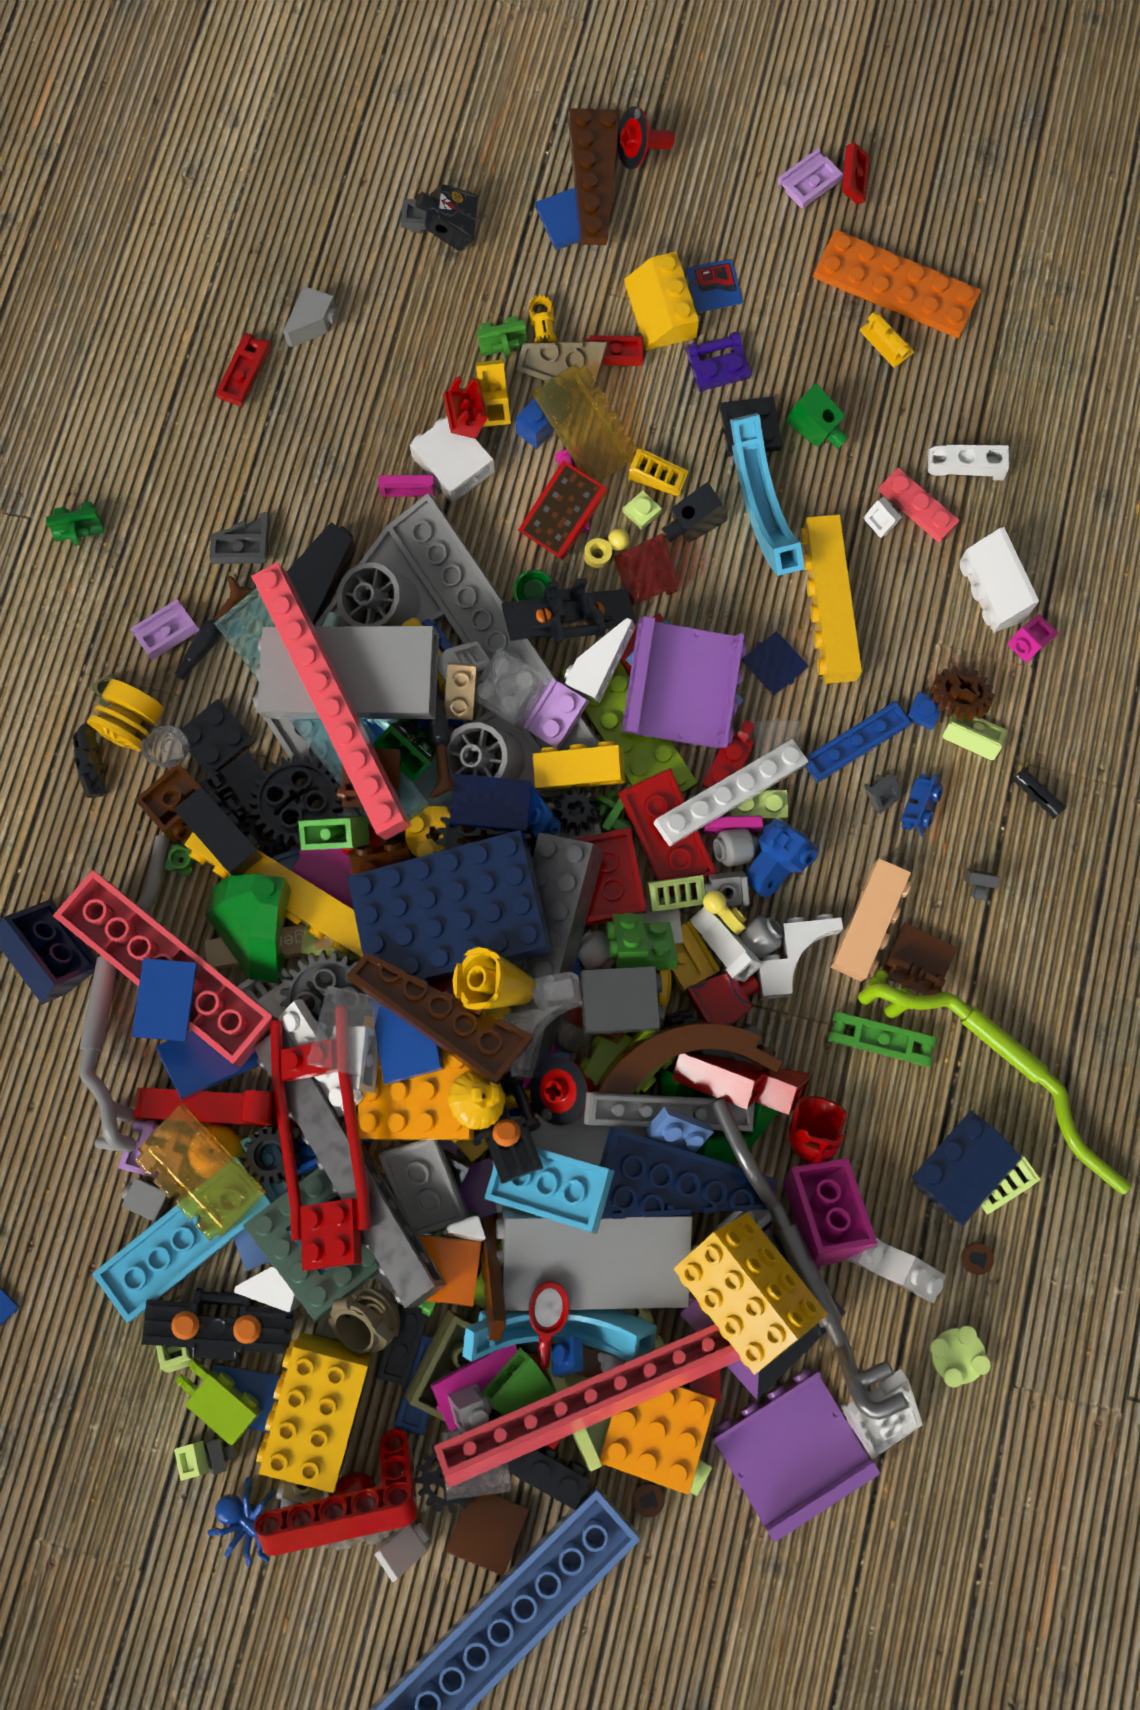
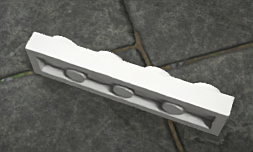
M302 999L293 1001L278 1017L295 1047L328 1040ZM338 1072L314 1076L338 1116H344ZM353 1089L355 1106H357L364 1099L361 1091Z

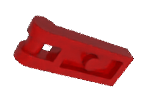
M249 333L243 334L216 391L218 399L243 407L265 358L271 352V341L255 339V336ZM252 349L256 350L255 353H251L249 351Z

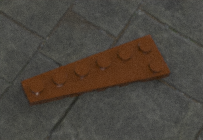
M569 108L568 123L580 245H607L620 110Z
M368 952L347 974L350 982L489 1083L492 1082L498 1085L533 1041V1035L500 1018L497 1020L483 1013L482 1010L465 1008L464 1004L455 999L454 995L446 991L443 993L429 986L426 981L414 975H409L404 970Z

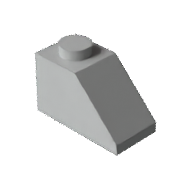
M303 286L283 330L288 346H297L328 332L331 324H335L338 317V308H336L334 296Z

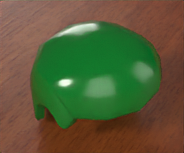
M529 570L522 573L513 586L514 599L521 601L544 598L546 585L552 579L548 574L540 570Z

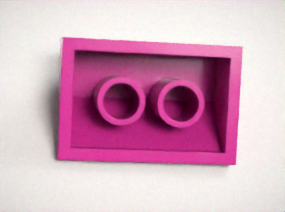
M848 1158L791 1167L783 1184L796 1224L817 1266L839 1263L877 1245V1240Z

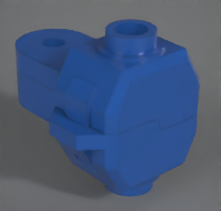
M779 818L773 819L771 823L764 827L762 835L758 839L762 851L746 872L748 886L763 897L773 895L790 872H803L807 866L815 861L818 847L805 835Z

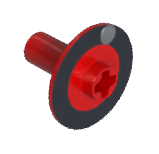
M632 106L625 111L618 128L617 148L620 160L626 168H638L644 161L648 149H672L674 133L671 130L649 129L646 114L640 107Z
M551 1057L540 1063L533 1073L530 1083L531 1101L536 1112L548 1123L554 1125L570 1124L576 1121L584 1112L586 1092H594L595 1084L591 1078L585 1076L582 1069L571 1059Z

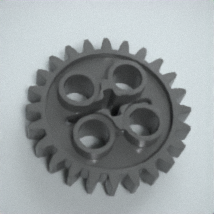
M322 950L318 959L312 952L308 955L309 963L301 958L297 962L300 969L292 967L289 972L293 977H286L283 980V983L289 986V988H283L280 994L288 997V999L283 1000L280 1006L288 1007L293 1001L302 999L304 994L312 996L315 1006H307L316 1022L326 1025L325 1036L327 1039L332 1038L333 1028L336 1025L329 1024L325 1019V1014H335L336 1007H347V1010L350 1012V1015H348V1027H363L364 1017H373V1013L368 1010L372 1009L370 995L347 978V974L359 962L358 959L353 964L349 963V953L343 959H339L338 950H335L331 957H328L326 950ZM320 972L330 973L333 977V983H323L319 977ZM311 981L315 988L310 987L308 985V982ZM343 991H353L357 996V1001H346L343 997ZM330 993L334 998L327 1003L324 999Z

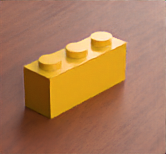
M614 741L597 743L598 747L586 748V744H574L569 746V750L558 751V747L542 748L541 753L533 754L535 788L542 792L572 789L574 786L583 788L626 783L623 749L619 745H615Z

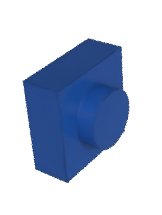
M918 691L907 717L911 722L932 730L941 712L937 709L939 703L932 702L933 697Z
M572 1336L552 1344V1376L563 1378L583 1370L582 1338Z

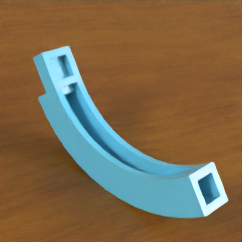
M754 413L730 419L734 442L732 450L739 484L761 551L777 576L804 570L801 542L790 530L775 494L765 453L760 416Z
M616 1309L569 1310L565 1325L557 1334L552 1335L553 1342H559L572 1336L582 1338V1345L611 1353L629 1362L654 1351L657 1326ZM486 1310L479 1313V1322L465 1327L462 1356L472 1362L504 1347L521 1343L539 1342V1334L530 1323L528 1311H506L507 1321L500 1341H489Z

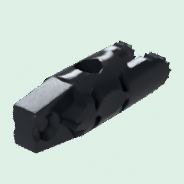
M85 723L73 734V752L78 776L87 798L102 797L106 793L100 747L97 745L93 728Z

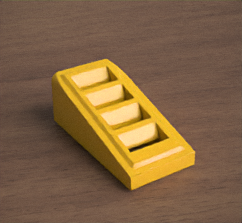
M638 448L629 469L628 480L680 497L689 471ZM641 464L646 465L644 471L640 470ZM652 467L656 468L654 476L650 475ZM663 471L667 472L664 481L660 479ZM673 474L678 476L674 486L670 484Z

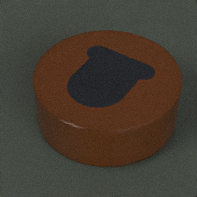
M973 1243L964 1248L961 1254V1262L968 1272L982 1275L989 1272L993 1267L994 1256L986 1245Z
M651 1482L640 1484L633 1494V1504L636 1511L644 1517H654L662 1511L665 1499L660 1487Z

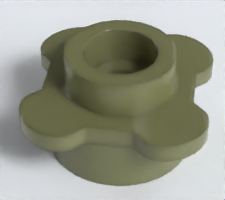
M114 674L101 677L92 685V691L99 696V703L102 706L110 705L102 698V694L111 679L118 680V677Z

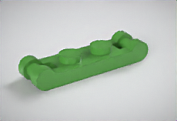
M834 1012L832 1022L835 1023L833 1032H829L828 1042L914 1063L922 1067H932V1048H936L938 1038L845 1013ZM846 1025L854 1027L853 1036L844 1035ZM914 1043L921 1045L919 1054L912 1052Z

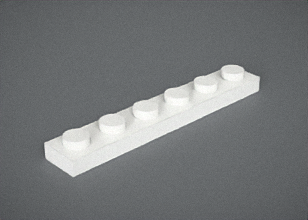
M791 739L658 817L653 824L670 847L803 768L809 761L794 740Z

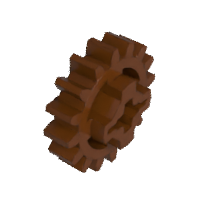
M953 666L951 672L943 669L941 675L937 674L930 693L934 694L932 702L939 703L937 709L939 711L944 709L948 711L947 717H951L954 714L957 715V721H961L962 717H966L969 722H972L974 716L981 719L984 713H988L995 694L991 693L993 685H986L985 683L988 678L986 676L979 678L977 670L970 673L966 666H964L962 671Z

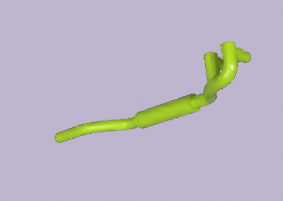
M884 969L878 970L864 990L858 994L859 1001L864 1005L870 1004L877 998L889 1001L890 1003L884 1009L886 1016L889 1018H895L908 1009L949 1008L961 1018L960 1023L1033 1083L1039 1082L1052 1094L1059 1127L1075 1156L1121 1195L1129 1191L1131 1183L1093 1153L1081 1139L1072 1118L1069 1097L1064 1085L1048 1072L1047 1065L977 1007L968 1006L959 997L948 992L932 995L910 994V990L907 988L898 990L884 984L888 977V973Z

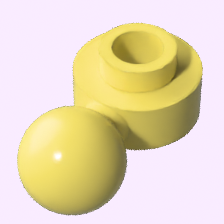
M617 528L609 533L607 541L601 538L590 540L584 550L585 562L593 568L605 567L610 562L612 550L621 551L628 546L630 540L628 533L623 529ZM599 553L602 557L595 558L593 554Z
M713 890L704 896L703 906L706 911L718 914L737 936L746 929V926L743 924L747 920L737 907L731 910L726 906V897L723 893Z

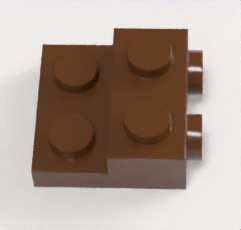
M176 763L134 800L161 831L175 843L177 840H184L189 837L192 830L176 813L174 808L201 786L179 763Z
M390 840L384 842V846L372 847L371 845L355 847L354 851L348 852L351 875L410 860L409 848L406 842Z

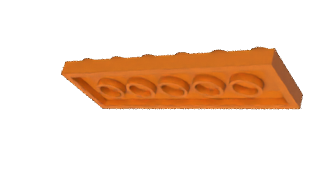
M837 229L834 230L813 274V278L958 339L981 292V289Z

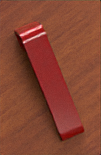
M137 1088L134 1118L278 1127L272 1092L244 1090V1094L202 1091L181 1101L177 1091L174 1089Z
M391 1429L384 1433L380 1439L381 1486L262 1513L255 1521L254 1528L263 1551L267 1555L277 1556L410 1525L417 1517L418 1508L414 1457L406 1433L400 1429Z

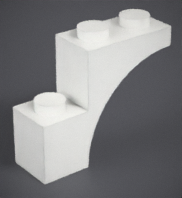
M833 914L816 916V920L804 921V917L787 919V923L781 926L784 933L783 937H781L784 959H780V955L764 956L763 961H761L763 965L756 971L757 981L761 989L759 991L760 1000L786 998L793 994V974L801 954L814 942L827 936L839 934L843 930L842 917L833 918Z
M877 1238L876 1246L846 1259L933 1304L943 1289V1282L946 1275L919 1258L887 1245Z

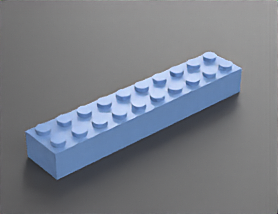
M595 1485L579 1501L575 1510L571 1508L504 1577L478 1600L368 1710H471L640 1541L639 1532L604 1492Z

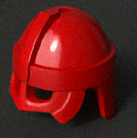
M805 1096L797 1100L792 1122L788 1130V1139L794 1153L801 1160L805 1161L806 1165L818 1164L836 1155L845 1138V1135H841L847 1118L846 1110L836 1102L823 1097Z

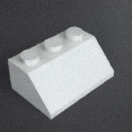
M1005 528L997 529L966 549L960 559V569L962 574L968 577L971 583L973 598L979 601L983 609L982 615L985 623L988 626L990 625L993 633L1024 622L1039 603V599Z

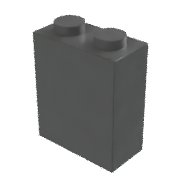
M655 966L581 971L580 983L584 1035L657 1031L660 1028V1023H664L663 1005H658L657 993L662 992L661 974H656Z

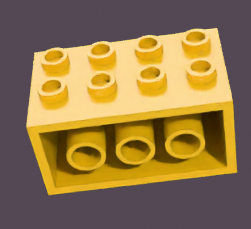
M748 1212L713 1232L673 1268L678 1274L681 1283L691 1291L699 1302L701 1309L711 1317L719 1328L721 1335L730 1342L740 1355L743 1364L749 1367L754 1375L829 1315Z
M305 1332L300 1333L297 1341L291 1340L282 1367L287 1368V1371L283 1370L273 1397L279 1401H274L265 1425V1430L270 1431V1433L266 1432L256 1458L257 1462H261L259 1474L334 1493L372 1352L355 1353L344 1346L342 1342Z

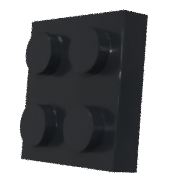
M774 396L720 403L727 457L734 456L732 450L734 442L730 419L754 413L760 416L765 452L781 451L782 441Z
M218 699L174 734L206 772L212 768H215L216 771L221 770L255 743L250 734Z

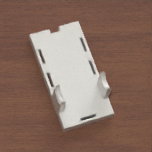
M901 1369L880 1382V1386L869 1393L867 1391L872 1401L880 1402L902 1392L909 1408L888 1418L878 1420L868 1418L862 1414L853 1401L847 1406L845 1404L841 1405L847 1422L862 1442L865 1451L871 1459H874L923 1425L909 1380Z

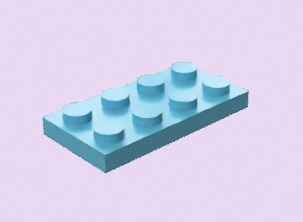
M536 1148L543 1169L510 1182L501 1183L494 1165L484 1199L597 1234L614 1170Z

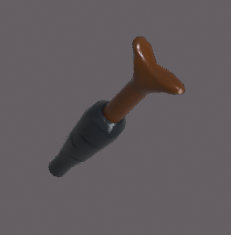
M232 576L227 577L230 597L214 619L207 620L200 627L181 665L174 673L175 676L181 680L186 678L188 673L220 640L223 635V625L237 605L249 597L260 595L257 590L241 587Z
M437 679L435 719H428V739L430 745L435 748L438 770L437 783L434 790L429 794L431 799L439 797L447 791L455 793L465 792V789L458 785L449 774L446 747L451 741V732L440 692L439 680Z

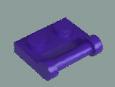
M738 331L730 333L725 338L698 345L695 343L686 345L687 356L699 392L751 378V370ZM730 347L733 350L732 353L702 361L698 357L699 355Z

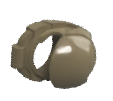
M362 1288L355 1292L353 1298L335 1299L332 1303L333 1309L328 1318L330 1327L335 1337L352 1352L380 1351L387 1347L394 1337L399 1335L400 1313L397 1304L390 1295L379 1289Z

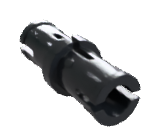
M1025 767L1012 779L1030 796L1029 800L1032 803L1036 802L1053 820L1067 807L1048 790L1049 786L1046 783L1042 785Z

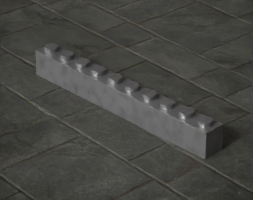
M283 1027V1049L295 1047ZM270 1034L257 1044L254 1050L258 1055L257 1061L259 1065L268 1072L272 1079ZM314 1077L290 1082L284 1081L289 1116L297 1122L302 1130L301 1137L303 1141L313 1149L317 1156L315 1158L317 1165L322 1171L327 1173L332 1182L330 1184L332 1191L342 1200L357 1198L345 1116H338ZM361 1141L370 1197L371 1229L360 1230L362 1234L361 1240L365 1247L373 1252L378 1261V1270L385 1278H388L394 1288L393 1295L397 1302L405 1308L417 1307L445 1287L447 1283Z

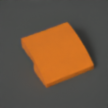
M419 1236L447 1283L445 1287L428 1298L426 1302L472 1307L481 1242Z

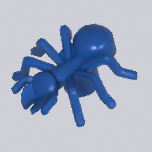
M251 1477L246 1478L245 1491L242 1498L243 1504L241 1499L234 1494L223 1496L216 1504L215 1515L218 1521L230 1526L222 1529H210L207 1532L209 1536H222L231 1532L237 1533L224 1553L226 1557L231 1555L244 1534H247L243 1553L247 1566L252 1565L250 1549L252 1538L255 1537L258 1546V1556L265 1562L270 1560L262 1551L263 1549L255 1532L254 1525L264 1506L275 1494V1489L272 1488L257 1507L250 1504Z

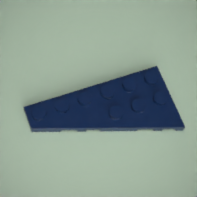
M614 1127L610 1128L599 1166L614 1170V1175L601 1219L689 1215L691 1213H717L719 1211L767 1210V1207L754 1190L742 1168ZM764 1175L773 1191H775L778 1179Z

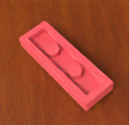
M899 468L878 489L880 493L938 543L960 521Z

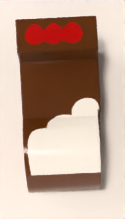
M582 1346L583 1370L574 1374L592 1378L622 1365L626 1361L622 1358Z

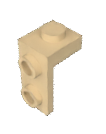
M451 662L447 664L444 696L447 719H473L476 680L475 664Z

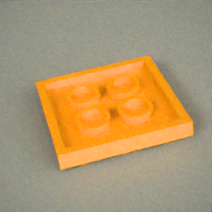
M680 1386L612 1416L599 1458L601 1464L689 1495L717 1398Z

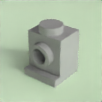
M743 871L709 874V883L704 884L705 895L713 890L722 893L725 888H731V895H724L726 897V906H749L747 876Z
M477 1383L448 1395L455 1424L462 1433L489 1422V1416L491 1415L490 1406L486 1397H481Z

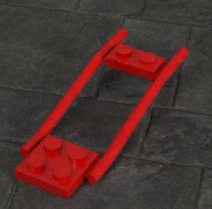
M347 1007L335 1008V1040L329 1039L283 1049L282 1022H270L272 1088L290 1204L291 1240H301L302 1271L362 1264L360 1230L371 1229L370 1197L350 1073ZM338 1072L357 1198L302 1206L284 1081L290 1082Z

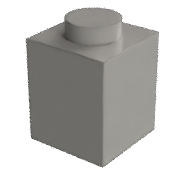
M135 1178L133 1182L127 1184L123 1191L122 1199L124 1201L121 1207L156 1222L165 1215L175 1193L144 1179Z

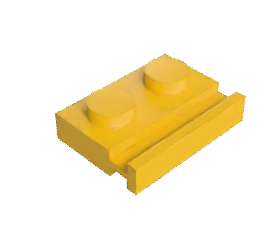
M691 921L681 926L683 942L675 943L678 958L677 969H670L682 992L686 991L687 987L702 982L720 971Z

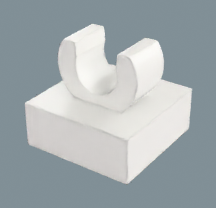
M883 497L877 500L863 519L882 538L891 531L902 518V515Z

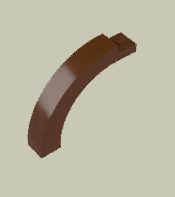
M711 1022L683 1023L650 1033L625 1049L609 1065L594 1090L599 1093L633 1094L642 1080L660 1064L675 1056L695 1050L719 1049L731 1051L774 1072H778L783 1061L774 1057L776 1054L774 1050L762 1044H759L758 1048H756L761 1036L750 1031Z

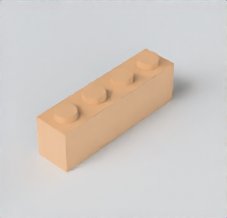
M878 858L873 864L830 968L861 982L867 976L872 977L879 963L875 959L879 949L883 951L890 937V934L886 933L890 923L895 924L901 908L897 907L901 897L906 898L912 883L908 881L911 872Z

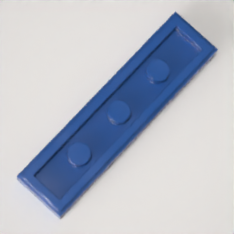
M894 701L805 756L809 761L805 767L818 784L910 727L912 722L898 702Z

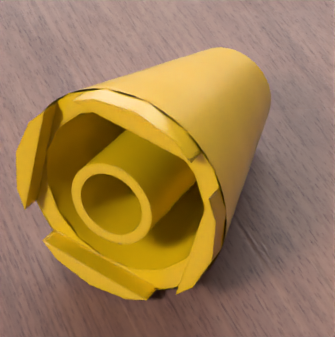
M481 947L471 949L464 954L467 957L463 960L462 964L457 963L452 981L453 990L456 998L462 1001L465 1008L486 1010L522 1005L530 1002L535 994L536 985L534 979L491 949Z

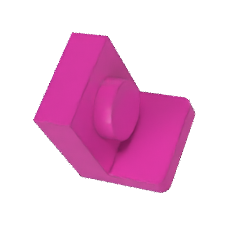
M1038 614L1020 628L1010 639L1008 646L1024 662H1028L1059 633Z

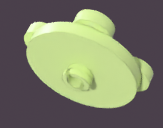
M970 1326L945 1330L930 1343L929 1349L932 1364L936 1372L943 1378L945 1384L952 1388L976 1380L980 1375L987 1374L991 1368L990 1361L986 1357L984 1345L977 1337L975 1329Z

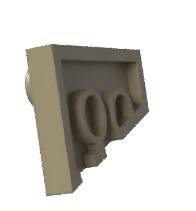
M609 341L524 343L516 371L548 382L552 380L557 385L592 396Z

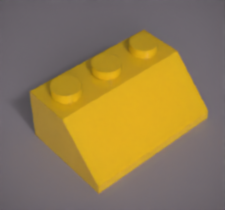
M677 251L649 258L624 279L639 332L643 337L645 351L697 338L699 320Z

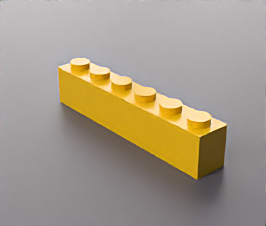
M840 514L807 517L804 527L800 528V542L806 548V554H803L804 570H809L810 578L806 583L807 595L812 596L813 605L810 606L811 622H816L817 632H814L813 635L815 649L819 648L820 658L817 659L818 674L823 675L824 684L857 681L862 673Z

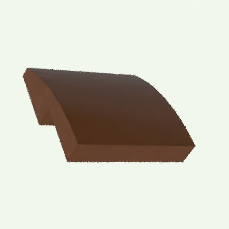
M474 1488L473 1493L477 1499L472 1500L468 1497L465 1500L467 1508L461 1509L445 1552L504 1577L529 1509L482 1489Z

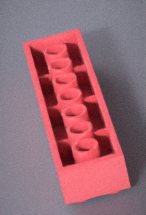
M94 870L86 876L53 915V917L138 987L143 958L198 963L189 1029L236 1066L242 1067L255 1051L254 1047L270 1033V1022L279 1021L263 1006Z

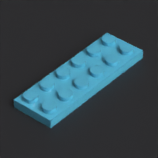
M235 1157L92 1273L126 1323L132 1322L145 1311L147 1299L159 1300L245 1230L243 1224L273 1202L259 1182L254 1180L255 1177L248 1175L249 1169L244 1168V1162L240 1157Z

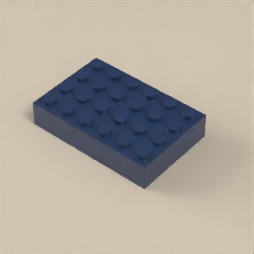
M521 830L347 877L363 956L368 952L404 970L409 975L429 980L430 984L453 979L457 963L462 964L463 960L467 957L464 954L476 947L491 949L511 963L553 952L528 840Z

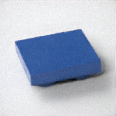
M575 188L535 202V208L555 250L580 242Z

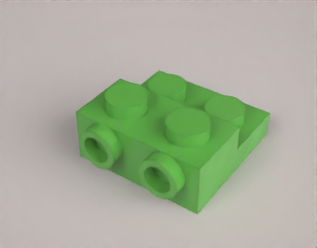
M624 913L612 915V921L607 922V939H612L610 940V958H615L617 968L655 966L656 970L677 969L678 958L670 922L644 923L642 914Z

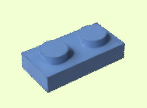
M664 1107L646 1128L651 1138L696 1153L713 1133L708 1123Z

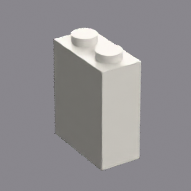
M447 417L440 418L436 421L433 428L426 433L417 435L410 444L412 458L427 475L434 476L435 484L452 504L495 472L492 457L476 439L451 433Z

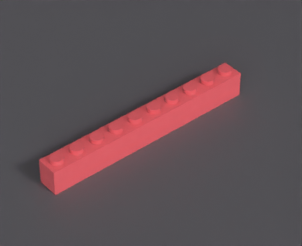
M276 562L252 575L251 577L376 834L387 840L411 827L408 816L289 574Z
M716 1324L435 1445L434 1449L449 1488L735 1363L741 1360L740 1355L730 1342L721 1335Z

